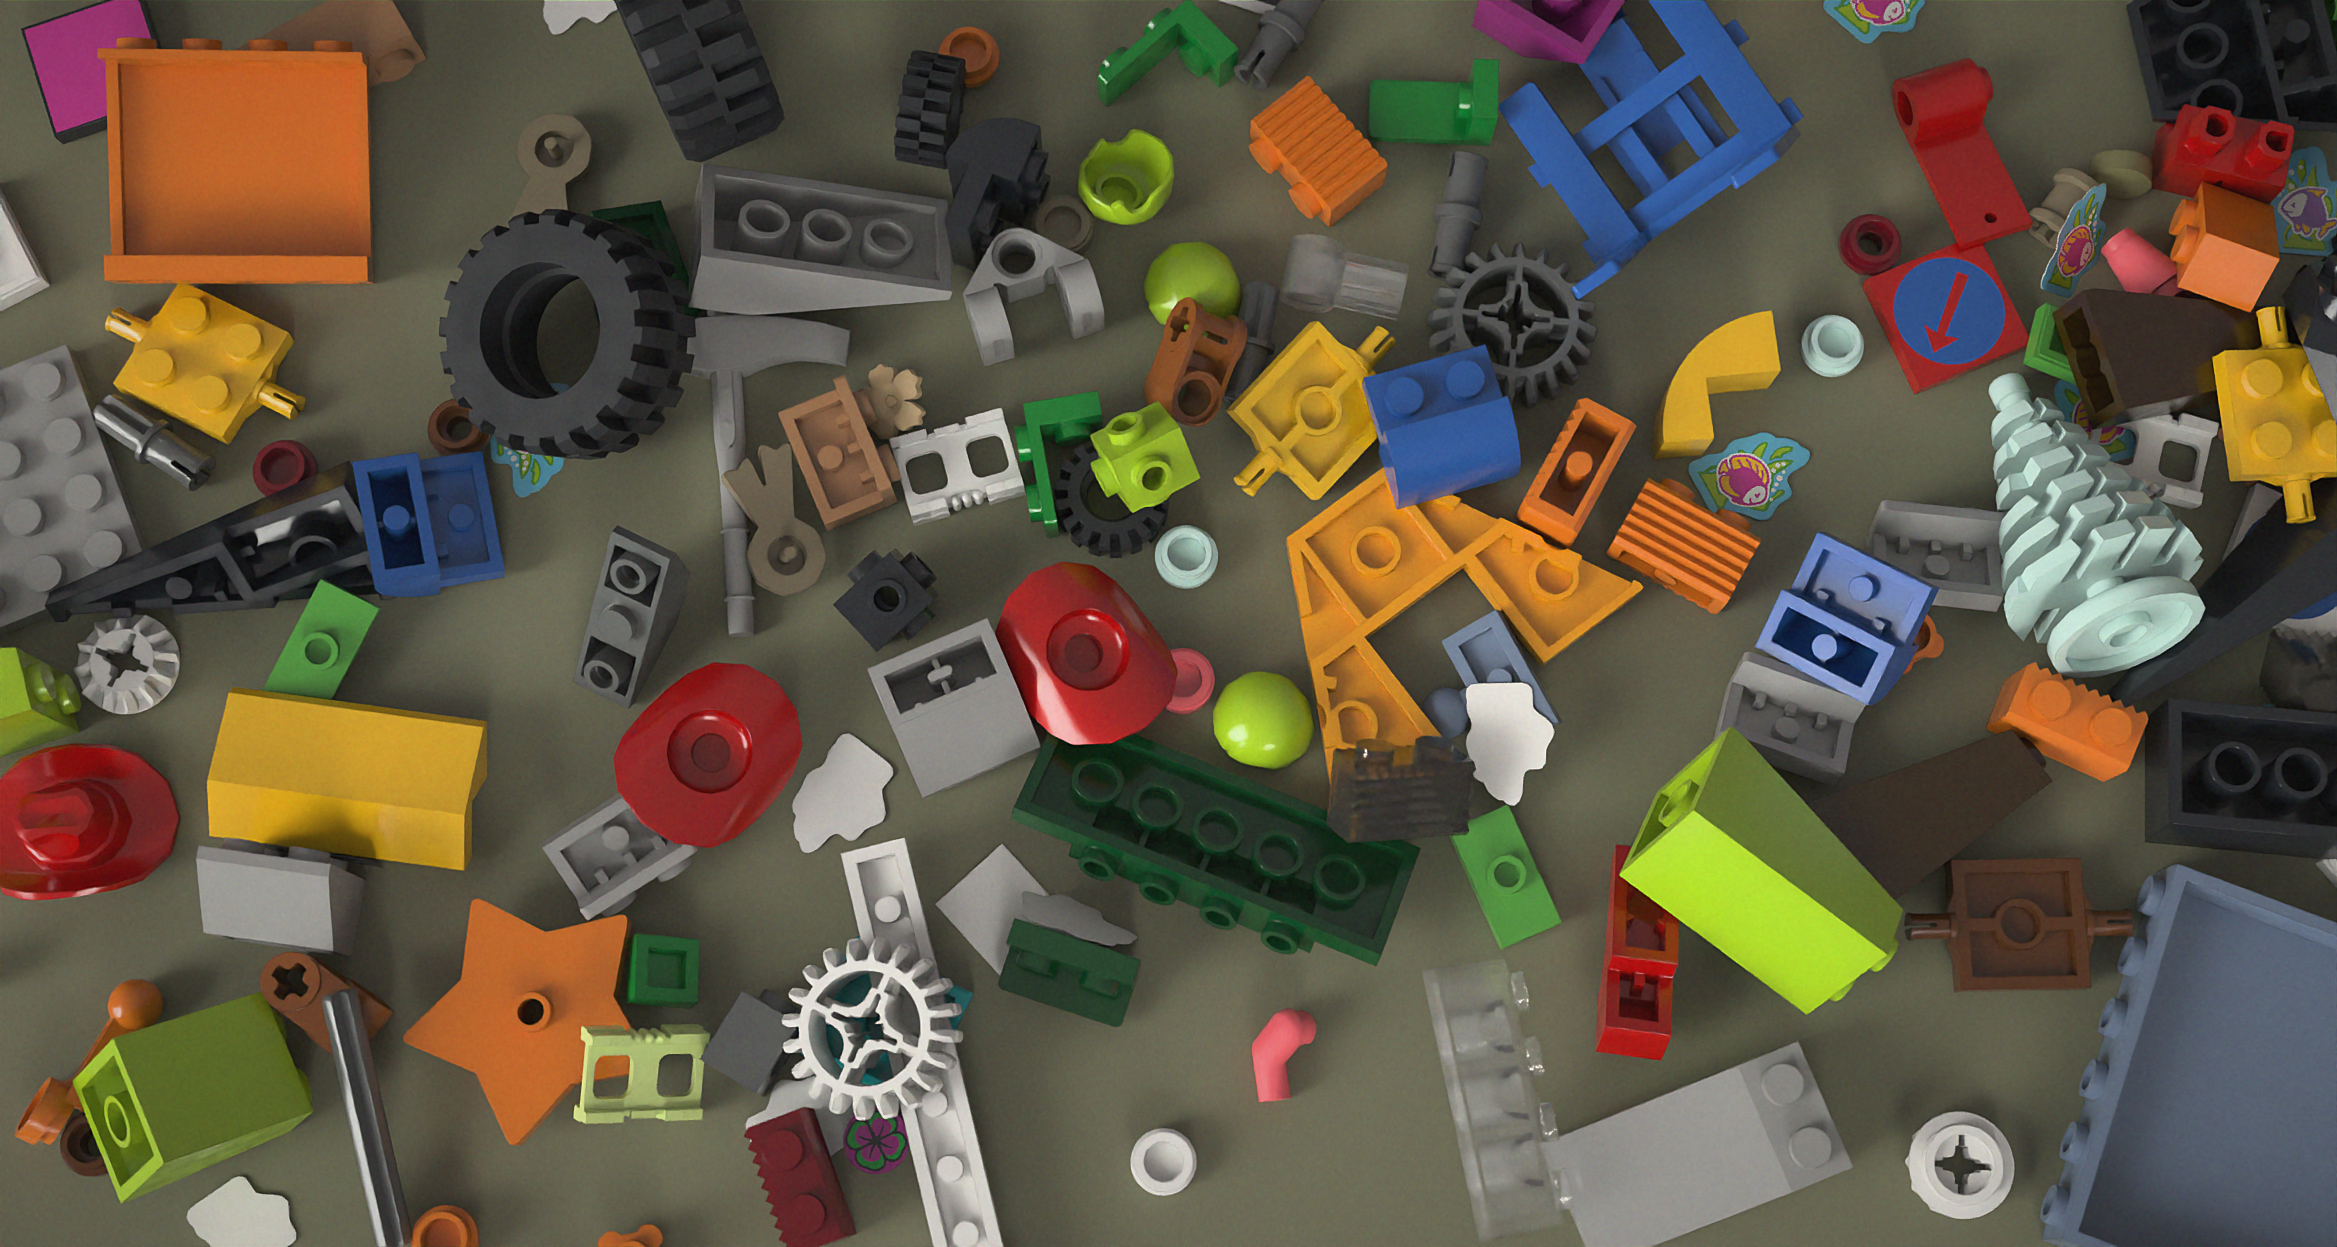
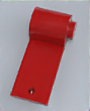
M1963 58L1897 78L1892 86V102L1899 125L1961 250L2030 229L2033 223L1982 122L1987 110V102L1993 99L1991 77L1985 67H1977L1976 63L1970 58Z

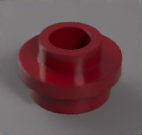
M1873 214L1861 215L1849 221L1842 230L1838 240V250L1842 261L1852 271L1865 276H1875L1889 270L1898 260L1902 249L1901 237L1895 225L1889 219ZM1868 239L1873 241L1878 248V254L1868 255L1863 252L1859 247V240Z

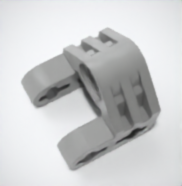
M1010 228L996 236L963 293L968 318L985 367L1015 358L1013 338L1002 300L1011 303L1044 293L1048 285L1055 283L1073 339L1104 331V307L1098 284L1088 259H1084L1083 256L1027 229ZM1013 253L1027 254L1034 260V265L1029 271L1016 275L1008 273L1002 268L1001 264L1007 256Z

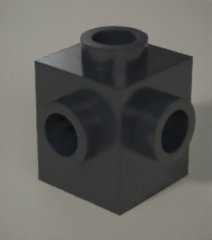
M895 548L883 558L874 549L847 574L855 585L833 604L874 650L878 652L898 632L907 641L910 640L936 616L928 605L939 595L931 586L937 580V577L913 551H910L904 557ZM884 586H890L898 592L899 604H892L885 599L883 594Z

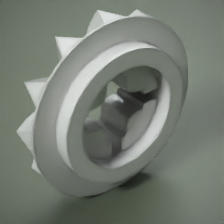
M134 614L131 618H111L105 622H94V631L85 641L77 643L80 654L78 666L73 668V671L79 678L83 689L82 694L106 711L117 714H135L148 710L168 695L177 680L180 670V652L177 642L172 633L163 624L146 614ZM135 645L132 655L140 660V664L148 668L147 672L138 669L135 672L125 670L120 678H116L119 669L111 664V660L106 658L107 654H126L130 647Z
M1948 1112L1932 1117L1920 1130L1912 1135L1913 1141L1909 1155L1905 1160L1912 1180L1911 1189L1923 1199L1930 1210L1955 1219H1970L1988 1214L2006 1198L2014 1178L2013 1154L2005 1136L1990 1121L1969 1112ZM1957 1145L1962 1147L1963 1158L1974 1160V1164L1985 1165V1170H1974V1173L1964 1174L1962 1185L1955 1183L1953 1172L1945 1171L1942 1167L1935 1166L1934 1163L1935 1161L1943 1160V1158L1954 1156L1955 1146Z

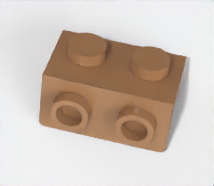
M845 375L833 379L836 389L778 412L827 531L897 503L891 483L902 479L888 444L876 448L867 427L878 423L864 388L852 392Z

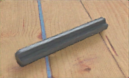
M354 988L333 991L323 996L322 1007L376 1246L402 1247L411 1242L412 1230L359 995Z

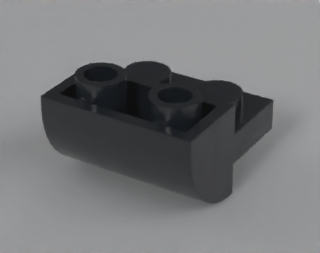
M1015 118L986 120L964 131L948 149L945 156L954 200L946 216L945 225L954 264L976 271L983 254L986 253L996 236L1003 232L1004 221L999 218L1022 226L1029 208L1038 210L1040 204L1043 203L1051 176L1045 173L1048 152L1042 149L1041 129L1038 125Z

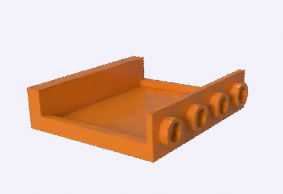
M139 37L117 38L116 48H97L98 58L105 62L111 255H104L105 281L116 284H374L369 59L363 52H353V44L351 42L335 40L314 41V51H288V42L270 39L249 40L248 50H223L221 40L205 38L183 39V49H157V41L155 39Z

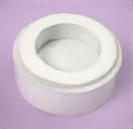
M1159 1128L1144 1134L1135 1144L1130 1161L1131 1170L1137 1183L1147 1192L1159 1196L1173 1195L1183 1190L1192 1180L1197 1164L1196 1153L1191 1142L1180 1132L1168 1128Z

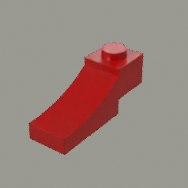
M1616 844L1611 857L1606 942L1597 1004L1596 1052L1661 1061L1672 1036L1673 976L1678 966L1679 919L1619 875L1632 846Z

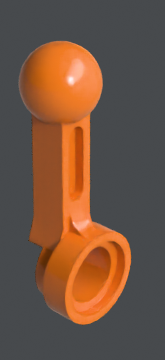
M129 979L120 983L112 991L108 1000L110 1018L76 1073L66 1080H57L51 1076L46 1079L25 1110L15 1130V1137L31 1145H35L38 1141L50 1145L65 1126L74 1108L84 1113L72 1081L113 1038L152 1026L159 1019L163 1010V997L153 983L144 979Z

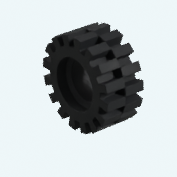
M921 50L912 51L911 59H908L906 65V74H904L902 80L903 90L902 94H899V113L895 121L897 131L894 136V145L896 146L894 154L897 157V161L948 169L945 155L956 140V136L959 135L960 116L963 114L964 103L962 102L966 90V83H964L966 78V61L964 58Z
M1081 444L1073 450L1074 458L1071 461L1065 459L1060 467V478H1056V509L1064 532H1069L1071 541L1080 548L1083 544L1089 548V554L1100 557L1101 551L1110 552V558H1122L1121 552L1131 550L1132 555L1142 551V544L1147 540L1152 543L1158 537L1160 526L1165 525L1169 498L1158 505L1144 507L1134 513L1130 512L1119 519H1105L1098 516L1090 508L1087 497L1091 486L1097 481L1090 463L1099 459L1094 444L1087 449Z

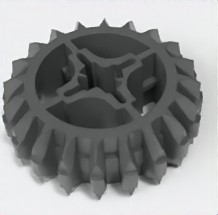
M1522 241L1515 244L1511 257H1505L1502 248L1495 243L1489 247L1487 262L1475 252L1468 254L1465 259L1466 271L1457 267L1450 268L1445 279L1449 287H1438L1436 289L1433 302L1439 308L1430 311L1427 324L1433 329L1438 330V332L1431 336L1429 346L1433 351L1447 352L1443 355L1445 356L1473 348L1474 346L1467 335L1472 336V341L1487 344L1496 354L1497 364L1491 363L1502 397L1508 396L1511 405L1514 395L1519 394L1522 404L1527 409L1534 408L1538 401V390L1549 400H1555L1561 392L1560 382L1570 386L1574 385L1580 376L1577 366L1588 365L1593 352L1585 344L1595 341L1598 328L1586 321L1592 318L1596 311L1595 302L1578 300L1572 292L1571 288L1580 280L1569 283L1565 281L1571 268L1568 261L1559 263L1554 269L1546 265L1549 259L1547 248L1540 249L1535 260L1525 258L1526 248ZM1506 286L1502 301L1496 304H1480L1478 310L1465 308L1475 296L1483 291L1494 287ZM1528 290L1540 296L1553 311L1543 310L1535 306L1529 298ZM1513 304V319L1516 320L1517 330L1521 332L1517 335L1511 349V333H1508L1509 326L1504 320L1507 319ZM1546 343L1560 344V348L1547 360L1534 366L1519 368V360L1523 351L1529 348H1544Z

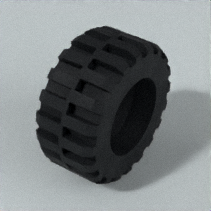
M614 0L648 80L686 160L702 163L775 132L785 118L783 108L739 0Z
M545 209L541 214L528 211L513 216L508 222L509 228L496 225L481 237L480 241L484 247L480 251L469 249L458 265L463 270V273L458 282H449L444 297L445 300L450 301L447 318L440 317L439 336L446 337L447 351L440 352L444 374L453 375L456 381L450 385V391L458 406L472 409L468 414L469 420L482 433L494 435L496 442L512 450L527 451L529 454L593 460L606 458L609 452L623 453L637 446L640 441L637 433L652 435L665 422V417L661 414L664 407L676 408L684 393V389L678 386L682 372L691 373L695 355L687 353L688 338L696 337L695 317L685 315L683 305L690 303L691 300L685 282L670 278L676 272L674 263L664 251L653 249L651 239L636 230L622 227L618 223L564 209ZM577 279H581L590 290L597 305L600 321L599 342L594 359L583 377L567 391L558 394L548 383L540 367L537 353L538 328L542 315L551 299L563 287Z

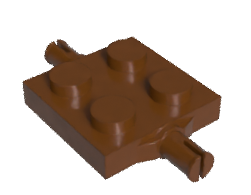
M2081 858L1950 860L1944 863L1947 900L1943 913H1906L1904 926H1930L1911 927L1905 930L1908 941L1945 939L1951 954L1954 993L2090 989L2092 984L2089 954L2094 936L2130 937L2133 932V923H2107L2126 922L2133 919L2129 909L2092 910L2091 904L2083 890Z

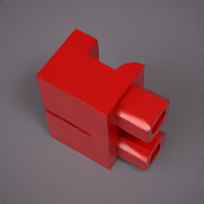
M2184 104L2178 114L2176 123L2166 122L2156 132L2151 157L2153 162L2151 188L2194 198L2203 181L2269 205L2285 188L2295 130L2292 125L2272 120L2268 123H2262L2233 116L2230 110L2207 106L2204 109Z

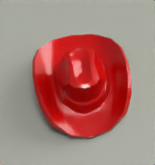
M1061 561L1034 571L1007 598L995 631L996 639L1013 675L1026 710L1050 734L1073 745L1112 744L1146 729L1172 701L1178 670L1170 649L1134 600L1115 580L1094 565Z
M712 662L694 670L666 689L641 713L622 736L613 757L618 792L640 823L672 843L712 848L730 841L754 823L768 809L793 775L803 747L797 710L777 681L747 664Z
M71 743L43 748L20 758L0 779V890L4 895L21 900H51L114 891L143 881L169 858L173 852L181 817L170 781L139 753L111 744Z

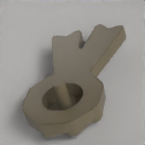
M545 113L521 130L516 159L528 175L529 180L505 227L509 228L508 222L513 216L528 211L541 214L545 209H564L570 211L567 189L590 172L594 150L591 136L574 116Z
M785 443L777 450L767 445H761L758 449V457L764 485H762L752 462L748 458L741 462L737 470L725 471L721 475V480L757 528L746 553V561L756 584L773 593L789 596L813 586L817 582L827 558L817 530L794 518L792 451L790 444Z

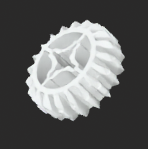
M876 937L871 944L869 952L863 940L851 939L847 942V960L837 949L829 948L823 952V960L828 973L815 965H807L803 974L805 979L813 986L811 991L802 988H792L789 992V998L793 1002L803 1005L801 1014H785L781 1019L783 1025L787 1027H799V1039H790L784 1042L782 1048H784L786 1053L803 1052L805 1059L796 1064L792 1069V1074L795 1078H805L814 1073L817 1077L810 1085L808 1095L812 1099H821L833 1089L830 1099V1111L836 1114L844 1113L853 1101V1111L858 1120L870 1119L875 1110V1105H877L878 1111L884 1119L893 1118L898 1115V1097L909 1109H916L922 1105V1095L917 1083L930 1092H938L942 1088L943 1083L940 1077L932 1070V1067L934 1065L944 1069H953L957 1063L956 1058L941 1050L943 1042L957 1043L963 1040L962 1031L945 1029V1018L960 1015L962 1009L959 1003L941 1005L939 998L948 993L953 984L949 978L937 979L929 984L927 981L934 973L937 962L933 958L924 957L912 967L915 957V947L913 945L902 943L892 955V948L888 938ZM871 972L884 973L879 987L871 988L865 1000L859 1005L855 1006L834 1000L840 990L853 979ZM902 986L911 994L917 1006L921 1026L920 1038L919 1034L908 1029L901 1019L900 1010L905 998L900 993ZM880 1015L882 1019L876 1024H884L883 1033L895 1039H868L866 1042L864 1037L870 1032L862 1033V1023L850 1017H877ZM826 1022L836 1027L843 1036L844 1049L840 1061L845 1064L843 1069L837 1064L830 1052L826 1037ZM887 1050L912 1057L903 1071L884 1083L872 1085L861 1082L866 1069L874 1068L880 1056Z

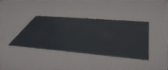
M265 844L266 849L289 853V847ZM330 855V858L343 860L348 863L383 868L371 860Z

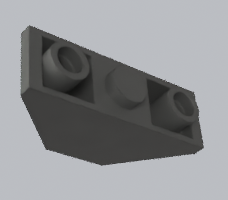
M618 525L612 530L573 678L574 683L628 709L635 703L677 624L690 578L689 571L675 552Z

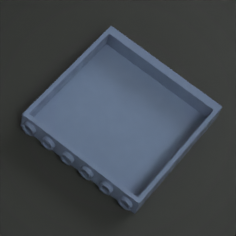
M2180 864L2157 871L2154 876L2150 875L2145 880L2137 898L2136 910L2143 914L2136 936H2130L2127 939L2118 959L2117 970L2124 975L2117 998L2112 997L2108 1000L2099 1020L2098 1032L2104 1035L2098 1059H2092L2088 1063L2080 1081L2079 1094L2085 1097V1101L2078 1122L2073 1121L2068 1126L2061 1142L2060 1158L2066 1160L2059 1184H2053L2049 1188L2042 1203L2040 1220L2046 1223L2041 1240L2059 1247H2337V923Z

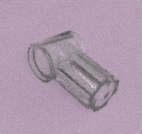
M1297 234L1291 238L1278 297L1284 304L1302 311L1324 313L1331 311L1335 307L1397 321L1406 286L1409 264L1348 252L1340 242L1322 235Z

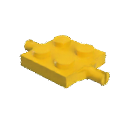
M177 284L160 312L148 322L124 311L121 307H115L111 311L116 319L109 315L105 323L107 331L118 334L135 343L133 353L113 382L121 393L227 445H230L245 419L259 410L262 405L288 417L292 421L299 417L296 409L300 411L304 409V396L297 395L275 384L278 367L294 344V340L289 332L190 284Z
M2274 306L2263 308L2256 312L2262 347L2255 350H2224L2214 356L2212 360L2230 481L2261 480L2283 487L2287 514L2286 522L2289 524L2295 522L2305 523L2316 519L2310 483L2319 478L2337 477V424L2303 346L2289 343L2284 314L2285 308L2282 306L2275 308Z
M1319 321L1309 322L1226 410L1251 437L1254 447L1258 451V454L1233 478L1238 486H1243L1241 489L1245 493L1253 497L1258 489L1277 471L1288 476L1310 500H1319L1374 442L1378 436L1362 388L1363 378L1376 375L1372 368L1396 345L1393 336L1386 337L1389 334L1387 330L1381 326H1376L1374 331L1354 351L1340 344Z

